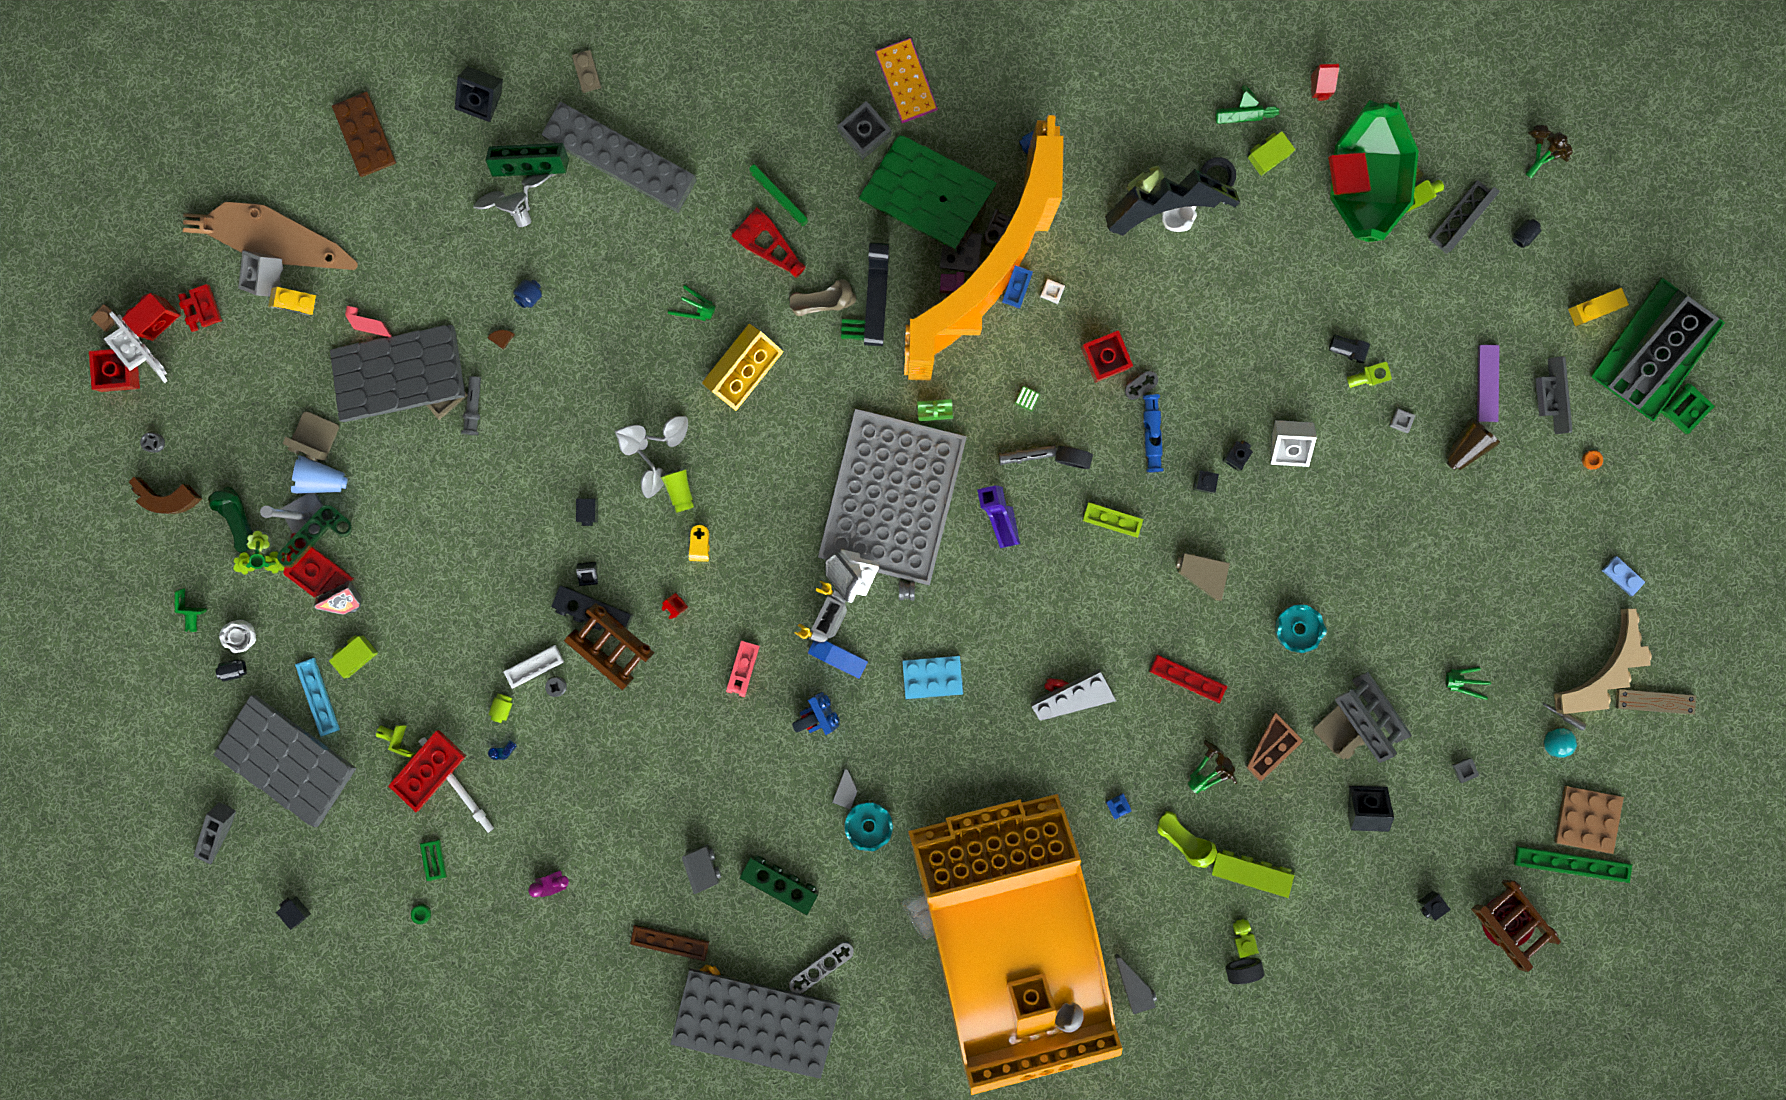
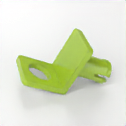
M1426 180L1416 186L1414 204L1407 212L1437 196L1436 193L1444 190L1443 182L1436 180L1430 183L1429 180Z
M1387 362L1369 367L1366 366L1364 367V372L1347 376L1350 388L1365 383L1373 386L1392 379ZM1377 368L1385 369L1386 375L1384 378L1378 379L1375 377L1374 372Z
M396 725L395 730L385 728L384 726H380L377 729L381 733L376 732V737L390 741L388 750L406 757H414L416 753L400 748L406 725Z

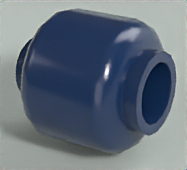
M522 280L513 291L514 301L522 308H532L542 297L540 284L535 280Z

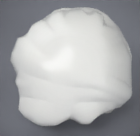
M1196 206L1162 212V222L1165 228L1174 232L1191 229L1197 217L1195 212Z

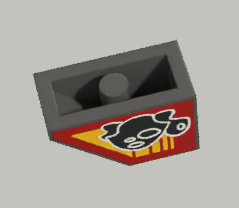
M349 580L315 598L314 607L319 610L345 615L348 612L354 613L361 606L362 598Z

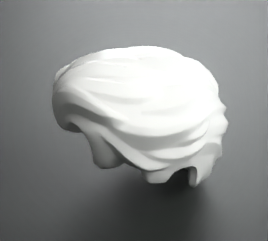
M236 620L227 623L221 629L219 638L222 646L229 648L233 653L248 650L255 643L256 633L254 627L247 621Z

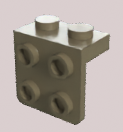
M304 412L293 437H285L283 444L289 446L287 450L296 454H299V452L305 453V457L310 460H326L339 430V425L310 412Z
M1339 705L1313 728L1314 733L1338 758L1343 760L1345 758L1349 759L1359 745L1365 744Z

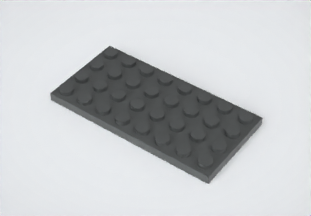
M690 968L670 1045L821 1079L840 1003Z

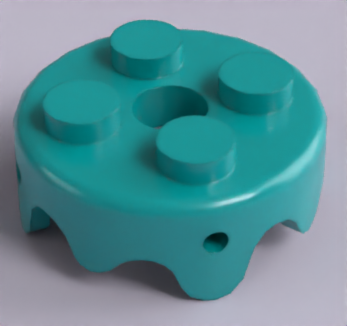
M1293 605L1286 608L1280 613L1275 624V633L1280 644L1289 651L1305 653L1316 649L1327 632L1321 614L1308 605ZM1298 623L1304 626V631L1301 634H1297L1294 630L1295 625Z
M863 802L853 807L848 813L845 820V834L854 848L864 851H876L887 844L891 838L893 830L892 818L882 805L874 802ZM866 821L874 823L875 827L872 831H866L863 828V824Z

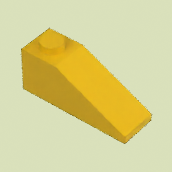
M1619 288L1568 310L1576 327L1629 304L1623 289Z

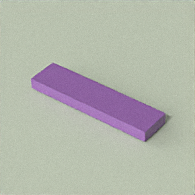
M1479 345L1477 421L1498 422L1499 345Z

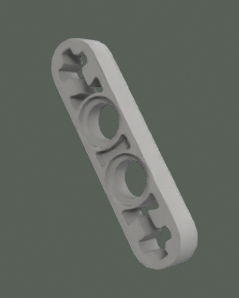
M847 941L839 943L797 973L790 980V990L801 994L848 961L854 953L852 944ZM841 947H849V955H846L845 953L842 954L839 957L841 959V961L839 962L837 956L833 952L836 951V954L838 955L842 951ZM832 957L835 960V964L832 967H827L824 964L825 958ZM811 968H816L819 971L817 978L809 976L808 971ZM805 974L806 979L810 983L807 984V981H804L801 985V989H799V987L794 988V981L797 980L798 982H800L804 979L802 975Z

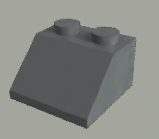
M707 844L685 852L682 859L694 894L719 883V878L722 876L719 867H715L713 861L716 859L713 848L709 849Z

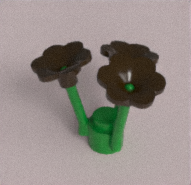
M1205 740L1204 744L1208 750L1197 769L1190 775L1191 780L1188 781V785L1191 790L1198 794L1202 790L1205 791L1214 784L1231 779L1235 785L1238 784L1234 776L1235 767L1232 765L1231 760L1225 757L1224 752L1217 746ZM1214 754H1218V757L1215 759L1218 766L1206 777L1202 774L1198 775L1208 759H1211ZM1216 774H1220V777L1208 783V780Z

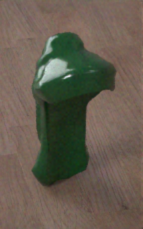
M228 486L220 491L213 492L208 497L209 507L226 519L233 535V547L239 553L248 551L247 537L253 535V532L245 516L239 495L232 487Z

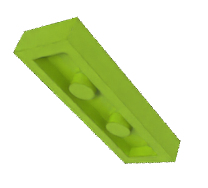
M1088 502L1082 521L1138 538L1144 519Z

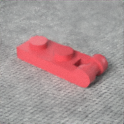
M741 641L726 692L731 694L735 692L741 697L746 696L760 648L759 645ZM736 679L743 681L742 686L735 685Z

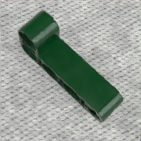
M330 505L322 506L279 551L277 556L279 563L285 568H291L296 565L328 529H331L340 537L349 536L352 532L350 521ZM325 511H332L333 516L331 519L327 520L322 517ZM339 524H348V529L345 532L338 531ZM312 525H318L320 530L318 533L312 534L309 532V528ZM299 539L306 540V545L303 548H297L296 542ZM291 547L298 552L297 555L294 552L292 553ZM285 554L287 556L291 554L290 557L292 560L290 562L287 560L284 562L285 559L283 558V556Z

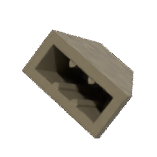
M1185 553L1181 554V557H1178L1176 561L1178 573L1214 600L1222 601L1230 563Z

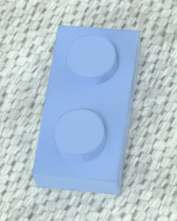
M1614 556L1602 570L1629 596H1633L1645 583L1642 578L1617 556Z

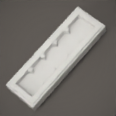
M554 645L505 670L504 674L513 689L564 663V660L557 646Z

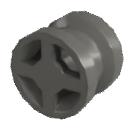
M146 433L142 436L140 444L145 451L157 453L163 450L165 440L159 434Z
M899 581V600L910 599V601H914L915 582L904 583Z
M559 677L551 678L545 685L547 694L552 697L563 695L567 689L565 680Z

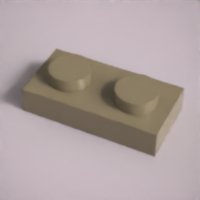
M588 50L572 55L582 92L586 93L602 88L591 51Z

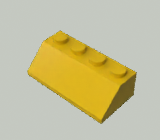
M748 324L703 380L702 384L737 411L782 355L783 351L760 330Z

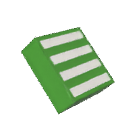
M1023 386L1015 404L1032 412L1040 394Z

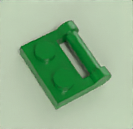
M1687 383L1683 387V391L1668 407H1664L1661 413L1686 435L1715 406L1693 385ZM1691 395L1693 399L1678 415L1675 414L1674 411Z

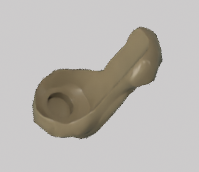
M840 279L835 281L825 291L810 294L792 293L789 296V305L795 315L803 316L807 313L842 310L855 304L857 297L852 292L850 283Z

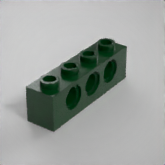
M563 143L489 146L485 161L492 177L563 174L567 172L569 158Z
M756 855V857L751 856L739 879L807 916L818 897L819 892L816 891L817 888L810 883L805 885L799 882L800 878L794 874L788 876L783 873L781 867L775 864L773 866L766 863L767 860L759 855ZM766 870L769 877L762 879L759 877L758 872ZM782 879L786 886L778 888L775 885V881ZM798 888L802 891L803 895L801 897H794L792 890Z

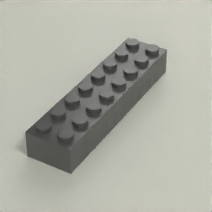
M559 102L542 133L546 141L550 143H563L566 152L677 213L681 210L697 181L695 175L562 102Z

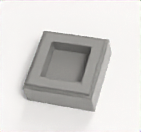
M1397 408L1390 427L1409 433L1415 415Z

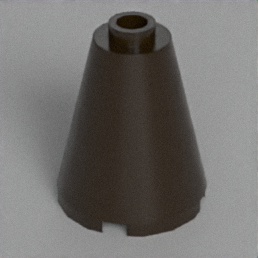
M1471 417L1447 454L1446 459L1448 461L1446 464L1454 471L1457 468L1462 470L1498 446L1500 441L1491 432L1486 430L1482 424Z

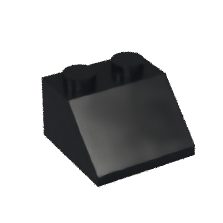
M467 66L457 77L455 110L491 122L502 93L503 79Z
M1349 786L1348 819L1352 831H1390L1394 820V813L1388 787Z

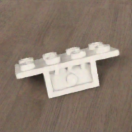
M110 312L111 318L119 327L118 330L104 338L111 349L129 370H132L146 360L164 383L167 382L165 377L167 373L160 362L153 357L145 344H142L139 337L122 320V316L120 314L116 316L113 312Z

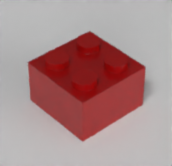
M149 293L142 296L140 302L135 307L128 309L122 320L137 336L153 341L181 315L165 298Z
M1119 330L1083 344L1081 347L1095 383L1133 367Z
M112 349L89 351L92 390L109 392L140 389L138 366L129 370Z

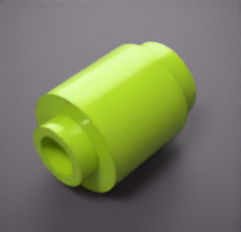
M499 693L497 697H494L488 713L491 716L490 720L502 723V720H507L513 704L511 703V697Z

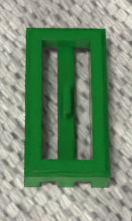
M842 319L841 339L864 340L863 335H846L845 331L865 332V328L846 327V324L865 325V320Z
M440 839L420 843L426 881L446 878ZM433 845L436 846V852L441 875L438 874V868ZM426 846H429L434 876H431Z

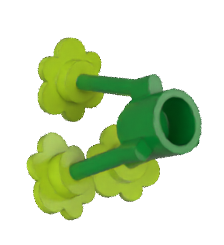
M258 530L254 531L253 535L247 537V546L249 549H255L254 553L249 556L243 552L233 560L235 563L233 566L234 571L241 572L243 575L248 574V571L251 572L263 566L265 570L272 571L274 574L284 570V567L277 559L278 552L273 551L270 553V556L266 557L260 552L262 548L267 549L270 542L268 541V535L262 534Z

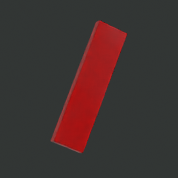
M1156 655L1149 671L1219 704L1228 687L1160 655Z

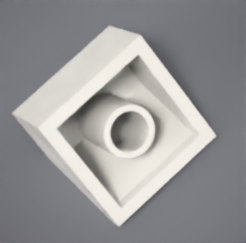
M1275 420L1272 432L1271 465L1309 467L1317 438L1314 423Z

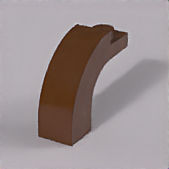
M133 477L129 481L132 491L136 495L141 496L136 502L151 512L178 514L193 508L202 500L190 485L182 484L172 494L161 497L142 478Z

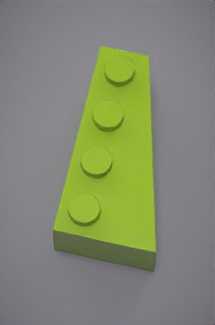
M1223 849V852H1218L1212 875L1289 898L1295 872L1282 866L1280 868L1274 867L1272 863L1261 861V863L1253 861V858L1249 856H1234V852Z

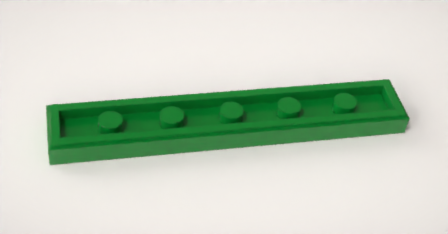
M1516 846L1514 860L1515 866L1630 883L1633 865L1631 863Z

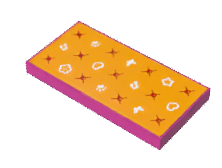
M911 38L875 51L901 123L938 110Z

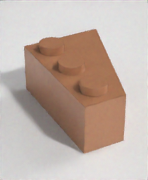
M1274 713L1246 768L1260 782L1292 753L1303 740Z

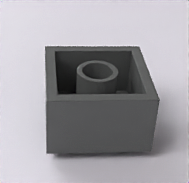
M867 101L837 125L840 135L862 160L891 137V129Z

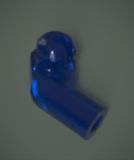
M510 740L504 748H490L488 756L492 760H506L517 745Z

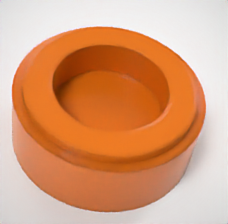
M1596 450L1587 451L1582 457V463L1587 469H1597L1603 463V456Z

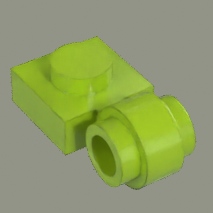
M1244 919L1237 920L1232 925L1235 934L1240 935V937L1234 938L1239 957L1243 958L1258 954L1254 934H1248L1251 931L1249 921Z

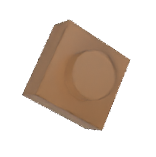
M103 304L91 319L104 331L108 332L115 322L109 314L113 311Z

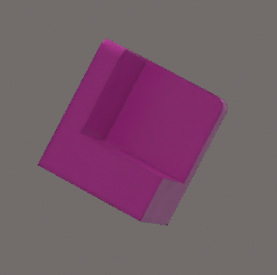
M964 272L941 274L940 293L952 294L964 284Z

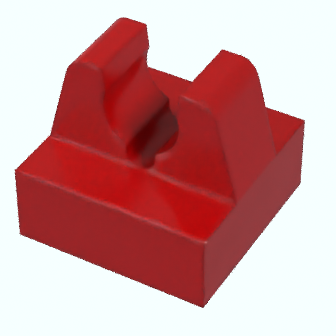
M675 593L662 603L661 610L667 609L671 613L668 618L672 619L684 612L688 606Z

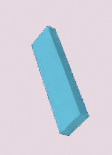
M315 658L295 664L320 737L340 730Z

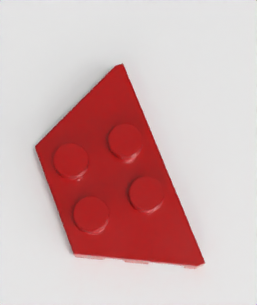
M292 533L290 539H292V537H293L296 533ZM299 539L296 542L297 548H303L306 545L304 539ZM313 546L296 565L291 568L284 567L283 572L286 577L314 598L354 579V577ZM293 547L290 548L292 550V553L294 552L296 555L298 554V552H296L293 549ZM291 554L286 557L289 562L292 560Z

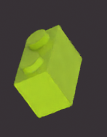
M1283 132L1277 135L1276 133L1271 134L1265 139L1267 142L1264 145L1258 144L1250 150L1251 154L1248 159L1261 176L1296 150Z
M355 635L347 641L348 645L343 649H337L332 654L333 658L329 660L343 678H349L378 654L364 635L358 637Z

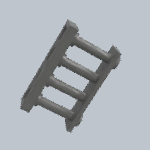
M1366 672L1352 679L1357 687L1355 690L1351 689L1338 695L1335 701L1374 757L1381 763L1395 757L1397 754L1392 746L1394 742L1398 743L1411 737L1412 734L1369 672ZM1361 694L1368 703L1366 706L1358 698ZM1372 710L1379 719L1377 722L1370 715ZM1383 726L1390 734L1388 738L1381 731Z

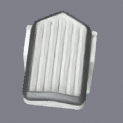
M842 549L840 553H834L826 559V577L835 589L842 594L846 602L852 603L856 594L867 595L878 571V562L862 559L859 553Z

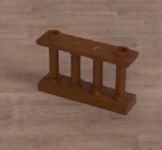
M595 603L586 611L591 616L580 631L574 629L564 639V642L623 691L634 679L630 673L642 659L646 662L655 652L607 613L602 606ZM598 622L605 628V631L593 644L585 636L595 623ZM612 634L621 642L610 656H607L600 648ZM628 647L635 655L623 669L615 660Z
M1503 880L1502 884L1506 890L1488 906L1476 904L1471 910L1518 970L1529 972L1533 968L1529 962L1532 955L1547 942L1559 945L1561 941L1557 937V932L1548 926L1522 893L1521 886L1516 881ZM1513 896L1519 905L1501 921H1497L1493 916L1494 911ZM1525 911L1531 920L1512 937L1509 936L1505 931L1506 926ZM1534 927H1537L1542 936L1526 951H1521L1518 948V942Z

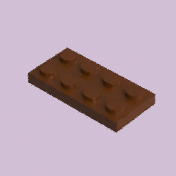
M368 92L332 105L360 177L396 164Z

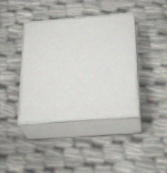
M1047 279L1040 297L1058 304L1065 285Z

